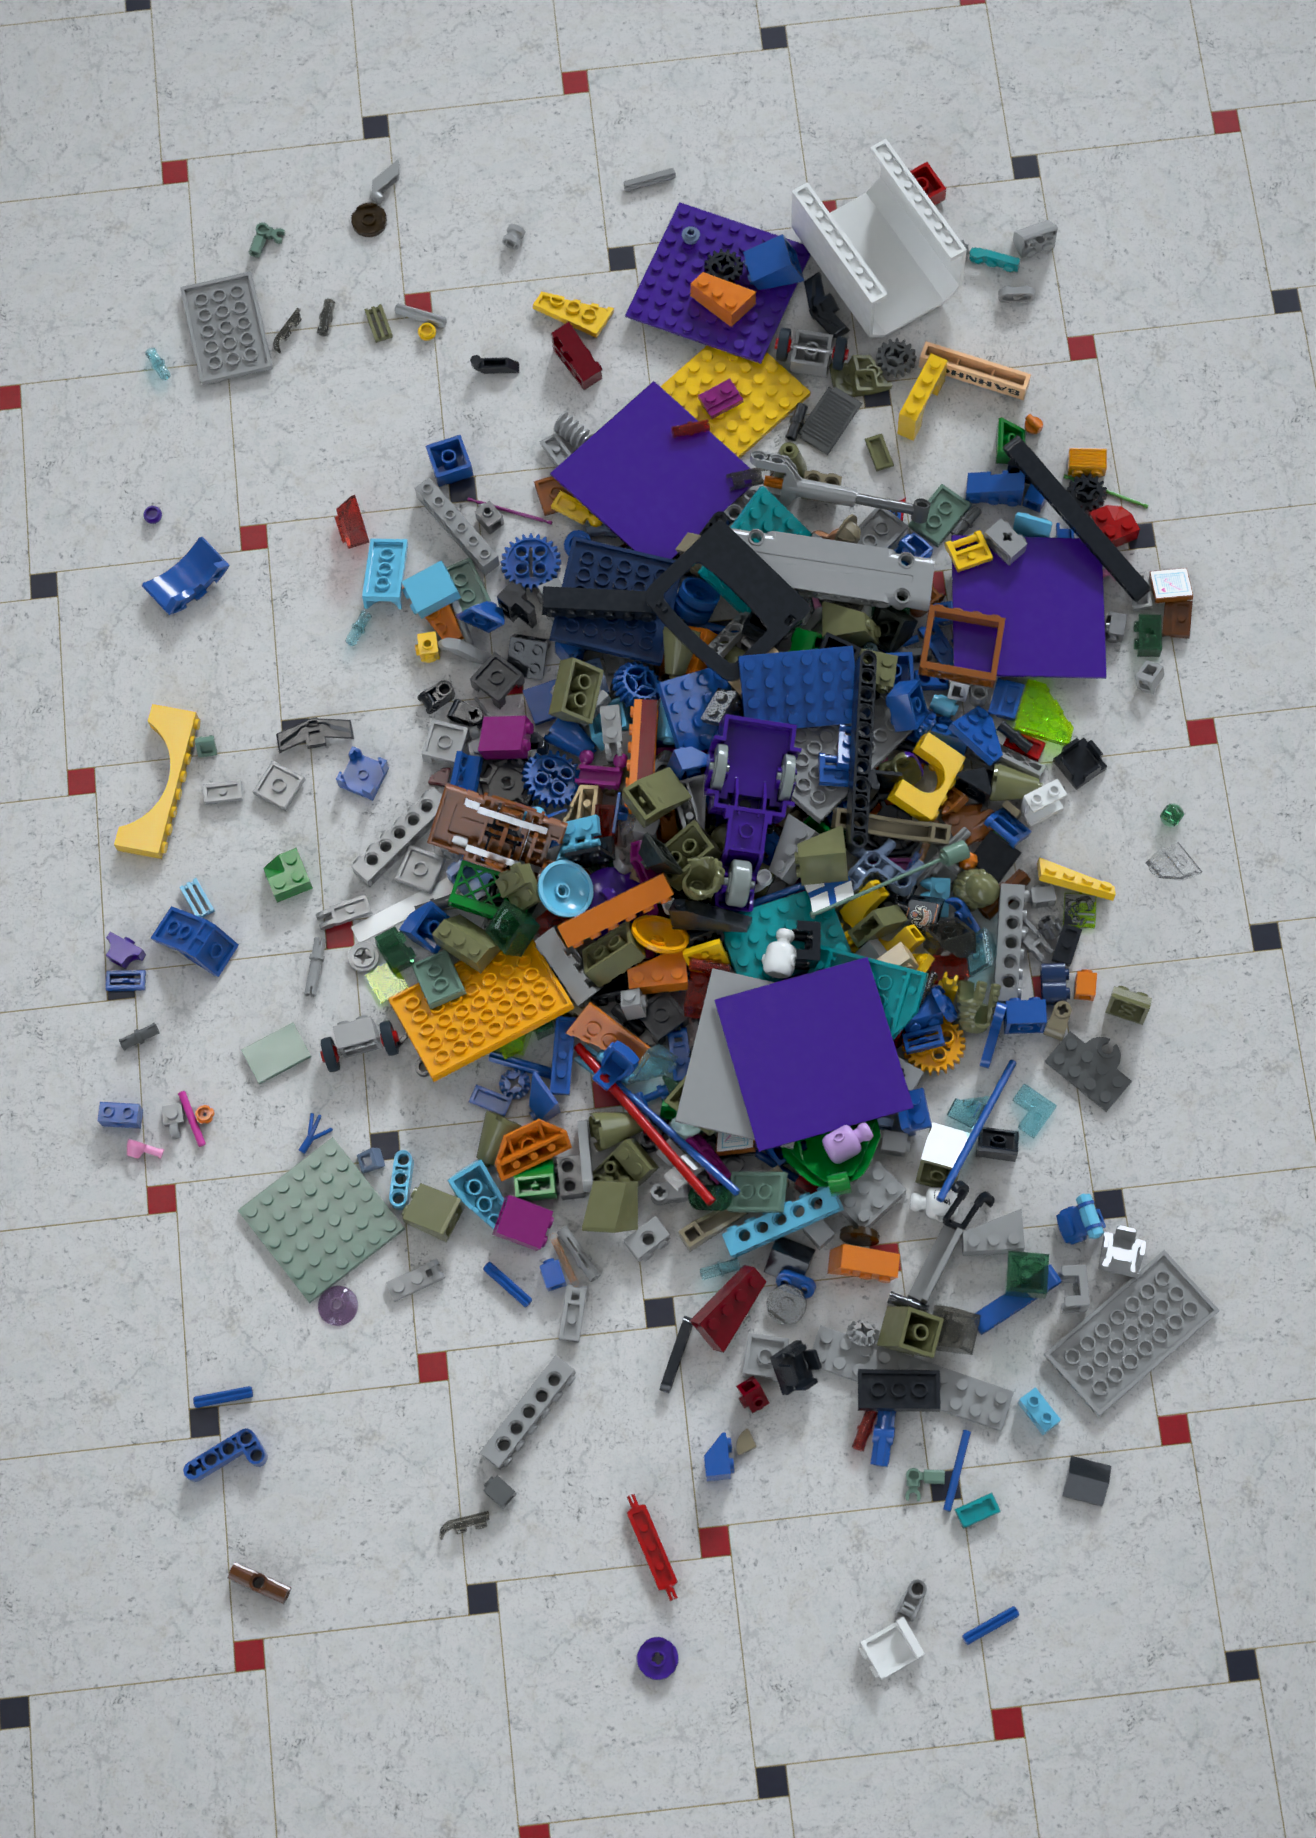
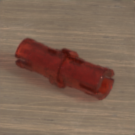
M708 419L698 422L688 421L687 424L671 426V433L674 434L672 435L673 438L686 435L694 436L696 433L710 431Z
M691 957L689 960V970L702 971L709 975L712 972V968L726 972L730 971L729 963H720L713 961V959L703 960Z
M865 1411L860 1425L857 1426L858 1431L851 1446L852 1448L864 1452L869 1435H872L874 1421L878 1415L876 1411Z

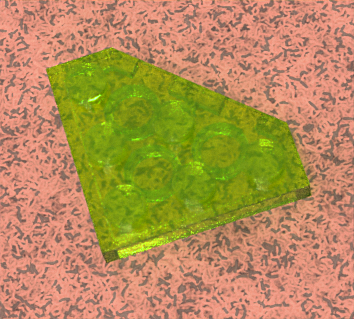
M1027 679L1014 729L1016 731L1019 730L1021 734L1062 746L1067 745L1071 741L1074 730L1071 722H1068L1061 706L1050 694L1047 684Z

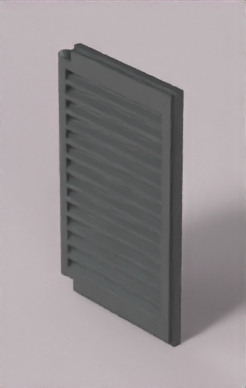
M828 387L804 422V425L800 428L798 433L802 435L800 439L828 455L863 403L837 387L833 389Z

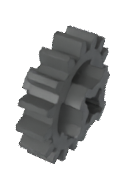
M896 338L895 342L889 339L888 344L883 342L882 348H878L876 360H878L877 366L881 367L883 372L887 371V376H890L892 373L894 378L897 377V374L904 377L905 371L910 373L911 368L915 367L916 350L911 349V343L906 345L905 339L902 342H899L898 338Z

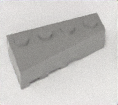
M557 925L535 940L537 950L545 956L549 966L555 971L577 1006L604 988L603 986L600 988L596 986L584 974L583 959L573 946L567 947Z

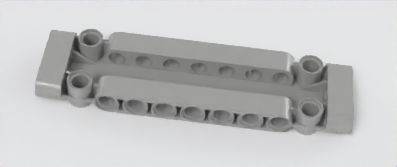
M731 528L801 596L887 608L892 605L898 610L905 609L906 607L922 611L929 610L934 559L913 556L909 552L897 554L894 550L797 534L770 531L766 534L759 529L747 531ZM756 538L760 542L754 543L751 539ZM901 561H906L909 565L905 566ZM897 596H902L905 601H900Z

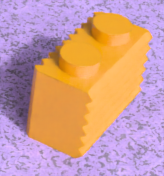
M1069 448V476L1072 475L1079 478L1083 473L1085 476L1092 474L1093 478L1105 476L1107 470V449Z

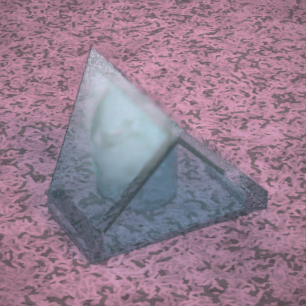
M990 1096L961 1100L955 1098L947 1116L973 1129Z

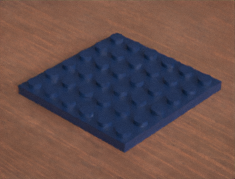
M573 536L562 587L647 591L649 586L676 560ZM680 579L663 595L672 610L674 609ZM565 616L554 617L549 640L661 666L664 654L663 629L665 625L658 617H656V620L644 622L636 619L625 621L623 619L605 620L604 618L586 619L585 617L567 618Z

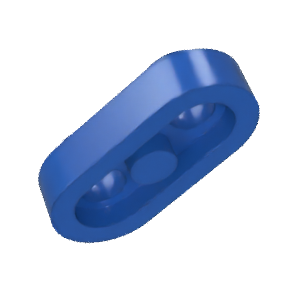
M788 1269L780 1271L776 1278V1284L781 1290L802 1298L812 1297L816 1290V1283L813 1279Z

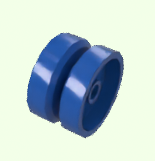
M695 577L686 578L678 590L673 610L678 616L690 623L705 624L710 620L720 600V594L703 579Z

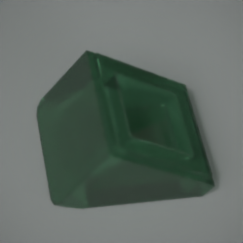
M663 1075L662 1077L670 1093L679 1084L667 1076Z

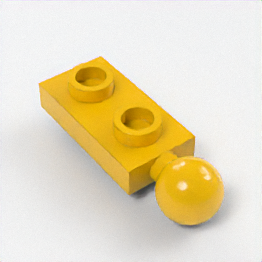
M562 491L558 493L551 505V509L582 525L587 520L592 527H600L602 525V522L594 514H591L582 503Z

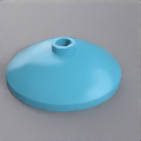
M559 860L549 864L541 872L538 879V894L543 905L551 913L563 918H572L583 913L590 906L593 899V884L588 873L580 865L568 860Z

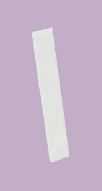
M447 877L435 884L431 894L420 891L351 926L358 942H362L402 922L410 913L415 911V905L429 902L432 898L435 900L451 894L454 884Z

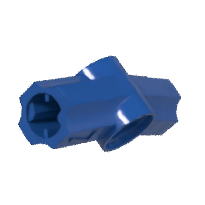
M878 1411L877 1424L874 1426L872 1438L871 1465L888 1467L890 1449L894 1441L896 1411Z

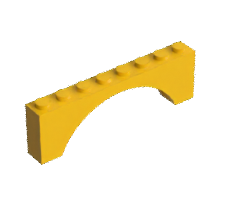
M152 704L148 723L167 745L170 756L169 779L159 801L148 813L132 823L118 827L114 846L117 851L162 859L163 853L167 852V838L172 833V819L177 815V800H180L182 796L181 785L182 782L185 783L187 772L185 770L191 762L190 752L191 748L195 747V733L200 728L201 720L194 711Z

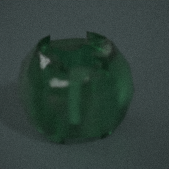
M1176 803L1167 805L1160 814L1161 822L1168 827H1175L1184 816L1182 807Z

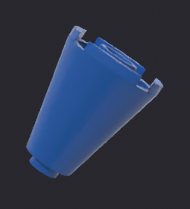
M558 718L550 727V732L543 737L547 743L579 757L583 750H590L593 754L597 751L594 749L596 744L576 722L564 721Z

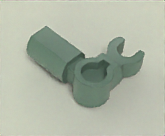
M263 222L257 224L256 235L253 238L248 253L253 257L259 258L266 239H273L274 242L282 244V238L277 236H285V230L281 228L273 229V227Z
M917 1468L909 1469L906 1473V1486H909V1490L905 1494L906 1501H909L910 1493H915L917 1501H920L921 1494L918 1491V1487H920L921 1481H924V1484H944L945 1470L924 1469V1472H920Z

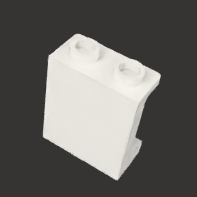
M1058 779L1023 796L1020 811L1029 827L1063 811L1064 807L1059 800L1066 797L1067 793Z
M904 1617L861 1641V1647L858 1648L863 1658H868L872 1664L869 1668L875 1678L879 1677L880 1680L885 1679L925 1655Z

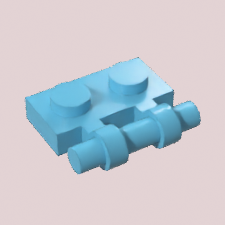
M598 815L566 822L568 826L563 842L569 843V845L562 847L564 854L601 845L599 838L594 839V836L601 835L600 818ZM585 839L584 842L578 843V840Z

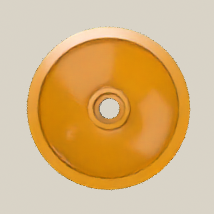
M645 915L636 918L632 923V935L639 944L650 951L661 954H674L683 951L688 945L687 931L672 929L671 920L668 918Z

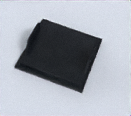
M990 830L974 852L978 859L976 868L985 869L999 884L1022 852L1009 846L1007 841Z

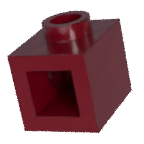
M754 1376L736 1386L741 1395L738 1398L744 1409L748 1407L752 1414L770 1403Z

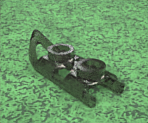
M296 308L274 338L273 348L278 353H281L280 340L287 341L292 334L289 330L292 326L297 327L302 320L299 308Z
M752 468L726 474V478H732L734 487H730V491L764 484L761 471L769 470ZM772 471L770 475L773 477L775 475V471ZM751 479L752 483L745 484L744 480Z
M489 1511L447 1521L440 1529V1539L443 1540L445 1533L451 1529H454L455 1534H462L467 1532V1527L475 1526V1529L487 1527V1521L490 1520Z

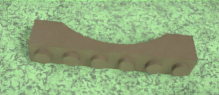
M838 807L833 809L831 829L843 826V831H846L847 809ZM869 814L868 835L945 846L949 845L952 825ZM854 821L855 825L860 827V824Z
M777 1165L776 1167H774L773 1169H771V1170L768 1171V1172H783V1171L781 1170V1168L779 1167V1165ZM787 1178V1186H786V1188L789 1187V1182H790V1181L788 1180V1178ZM727 1202L679 1230V1237L689 1252H691L750 1212L727 1211Z

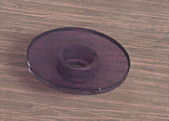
M333 1286L321 1295L318 1302V1311L326 1323L342 1326L349 1323L355 1317L358 1311V1300L349 1288ZM336 1301L341 1302V1305L338 1308L334 1307V1303Z

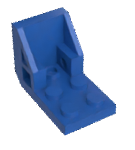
M173 906L170 907L151 936V939L156 943L179 951L187 959L217 977L220 976L239 946L217 925L207 919Z

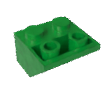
M554 1159L546 1160L515 1175V1197L527 1202L557 1199Z

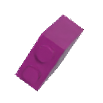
M526 715L484 717L478 752L485 760L527 758L528 751L531 749L530 738L534 731L533 723Z
M508 1195L504 1198L492 1235L535 1251L540 1250L541 1247L544 1248L548 1236L545 1235L547 1229H550L553 1224V1211Z

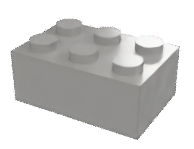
M878 1161L851 1186L852 1193L844 1194L840 1197L844 1208L840 1213L856 1229H858V1226L871 1228L906 1195L907 1189Z

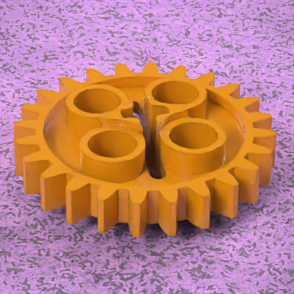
M943 1016L944 1024H941L944 1037L951 1038L949 1042H945L946 1045L909 1055L906 1053L905 1045L902 1046V1051L905 1052L904 1058H909L908 1063L914 1064L916 1068L920 1067L923 1072L928 1070L929 1076L932 1075L933 1071H936L937 1076H939L940 1070L947 1074V1067L954 1070V1063L960 1064L959 1058L964 1057L962 1051L966 1050V1045H964L966 1039L962 1037L963 1030L958 1031L959 1024L953 1026V1022H947L945 1016ZM938 1032L932 1033L931 1035H924V1036H920V1037L908 1039V1042H909V1041H913V1040H917V1038H923V1037H929V1036L937 1035ZM936 1054L944 1055L942 1059H937L934 1056Z

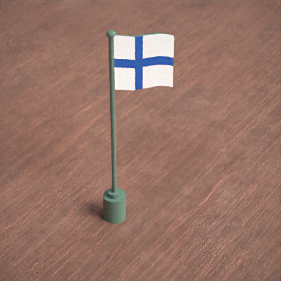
M960 840L940 849L938 859L855 895L849 875L848 881L804 885L812 907L810 917L815 919V916L939 862L947 867L970 858L969 848L963 840Z

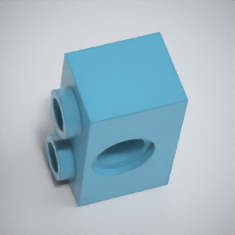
M1036 1387L1018 1401L1019 1406L1042 1435H1045L1061 1421Z

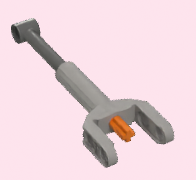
M753 451L751 453L750 463L756 468L785 473L784 479L765 475L763 484L766 487L782 489L781 495L771 494L785 507L795 498L803 497L854 507L856 503L910 514L912 521L916 523L927 522L931 504L926 499L918 498L912 504L860 494L854 488L802 479L797 472L796 465L788 456L764 451ZM757 490L744 493L743 503L745 505L748 504L750 498L753 497Z

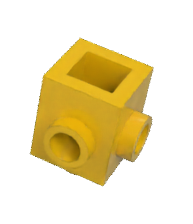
M436 631L417 634L418 644L415 645L416 656L420 655L421 662L432 663L440 659Z

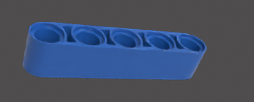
M1050 1264L974 1313L970 1320L980 1335H983L1058 1286L1062 1280Z

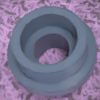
M687 227L682 231V239L687 244H695L700 238V232L695 227Z

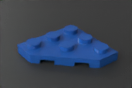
M980 706L953 721L948 727L950 731L989 766L999 761L1003 756L993 718Z

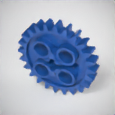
M530 533L529 538L522 534V540L515 537L516 543L510 541L509 545L511 548H504L506 553L502 554V559L504 560H501V566H503L501 569L502 573H505V579H509V583L511 581L516 584L519 583L525 589L529 588L530 592H532L533 588L536 587L538 590L539 585L553 580L552 577L558 578L556 572L561 571L559 566L562 565L561 559H559L561 555L560 552H557L558 547H553L552 540L547 543L546 536L541 540L540 534H537L536 538H533L532 533ZM530 548H533V553H532V556H533V562H532L533 577H529V575H530V568H529L530 555H529V549H530ZM521 552L526 553L524 556H518ZM538 552H544V553H545V554L542 555V556H537V555H536ZM521 569L526 570L525 573H518ZM539 569L545 570L543 573L536 572Z
M549 750L547 755L535 753L534 757H530L524 765L523 777L521 779L522 782H525L523 788H529L527 795L533 794L532 800L539 799V805L545 802L546 808H548L549 804H552L554 809L557 804L561 808L564 807L565 803L569 806L579 788V785L575 783V779L579 778L581 771L576 770L578 764L572 765L573 758L567 760L566 754L562 757L559 756V751L555 755L551 750Z

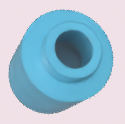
M935 694L929 709H932L937 714L951 718L952 715H956L959 705L956 704L957 700L948 699L941 694L939 696Z

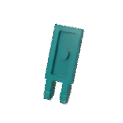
M972 247L969 252V259L975 264L985 263L992 268L1000 267L1006 272L1018 273L1020 267L1019 258L977 247Z

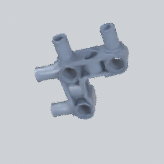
M890 838L879 849L866 851L862 848L859 853L852 854L859 861L848 872L854 895L871 880L879 879L885 882L924 865L921 860H917L908 871H905L889 860L887 856L897 847L896 843ZM872 861L877 862L876 864H870ZM925 869L888 884V889L899 896H908L912 892V887L916 884V879ZM906 883L907 885L900 886L899 884Z

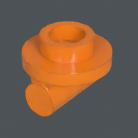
M1031 414L1027 415L1024 424L1025 430L1030 434L1040 433L1043 429L1042 420Z

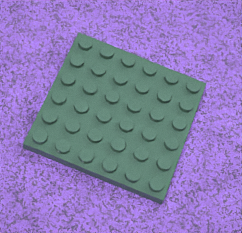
M333 1137L238 1209V1212L309 1303L405 1230L404 1226Z

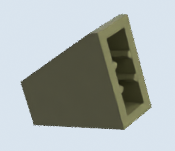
M898 904L873 910L847 933L857 948H860L869 940L879 939L896 931L908 919Z

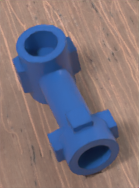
M660 1084L656 1086V1091L646 1095L643 1092H637L634 1095L648 1107L647 1102L659 1097L665 1100L669 1096L666 1085L661 1086Z

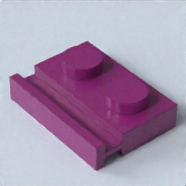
M730 378L698 395L699 401L711 419L743 403V398Z

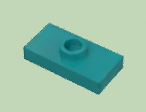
M989 1493L954 1510L963 1529L1001 1512L993 1493Z

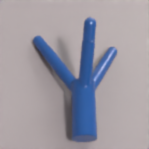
M314 1113L310 1114L308 1135L299 1148V1151L304 1154L315 1139L333 1131V1128H329L314 1135L322 1117L321 1115L317 1116L313 1125Z

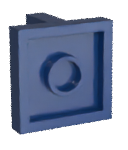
M924 1088L909 1091L914 1108L898 1113L901 1129L904 1133H908V1137L916 1135L915 1131L932 1127Z

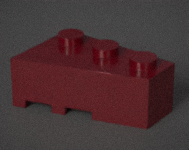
M567 322L551 333L553 351L583 390H586L602 379L601 371L603 369L601 365L594 360L591 352L586 348L570 322Z

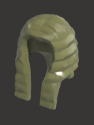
M958 980V999L956 1001L958 1005V1023L965 1032L973 1034L983 1033L990 1026V1021L993 1019L992 1015L1000 996L1001 986L999 984H991L987 1005L983 1004L987 989L986 982L977 981L974 992L975 983L969 980Z

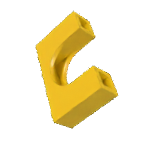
M932 353L930 354L899 413L897 434L912 441L915 440L922 426L924 410L931 394L938 396L945 382L948 360Z
M928 732L920 737L913 753L934 768L937 775L935 790L932 793L922 792L902 779L895 783L887 800L923 822L934 821L939 814L937 810L948 797L946 794L956 783L955 777L963 770V762L966 758Z
M879 880L869 881L858 893L881 884ZM881 887L849 901L839 912L843 920L853 928L875 910L890 894L885 887ZM913 924L905 926L890 941L881 938L878 940L887 951L899 942H902L912 953L926 939Z

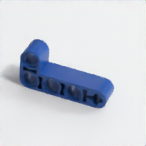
M244 1428L186 1463L183 1473L189 1480L198 1482L243 1454L256 1467L263 1466L268 1460V1455L257 1435L252 1430ZM251 1434V1442L244 1444L243 1437ZM234 1445L233 1453L226 1455V1447ZM260 1451L262 1453L261 1459L253 1461V1454ZM216 1456V1463L209 1466L207 1464L208 1458ZM193 1467L197 1469L195 1476L191 1474Z

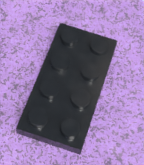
M858 1369V1411L940 1412V1370Z

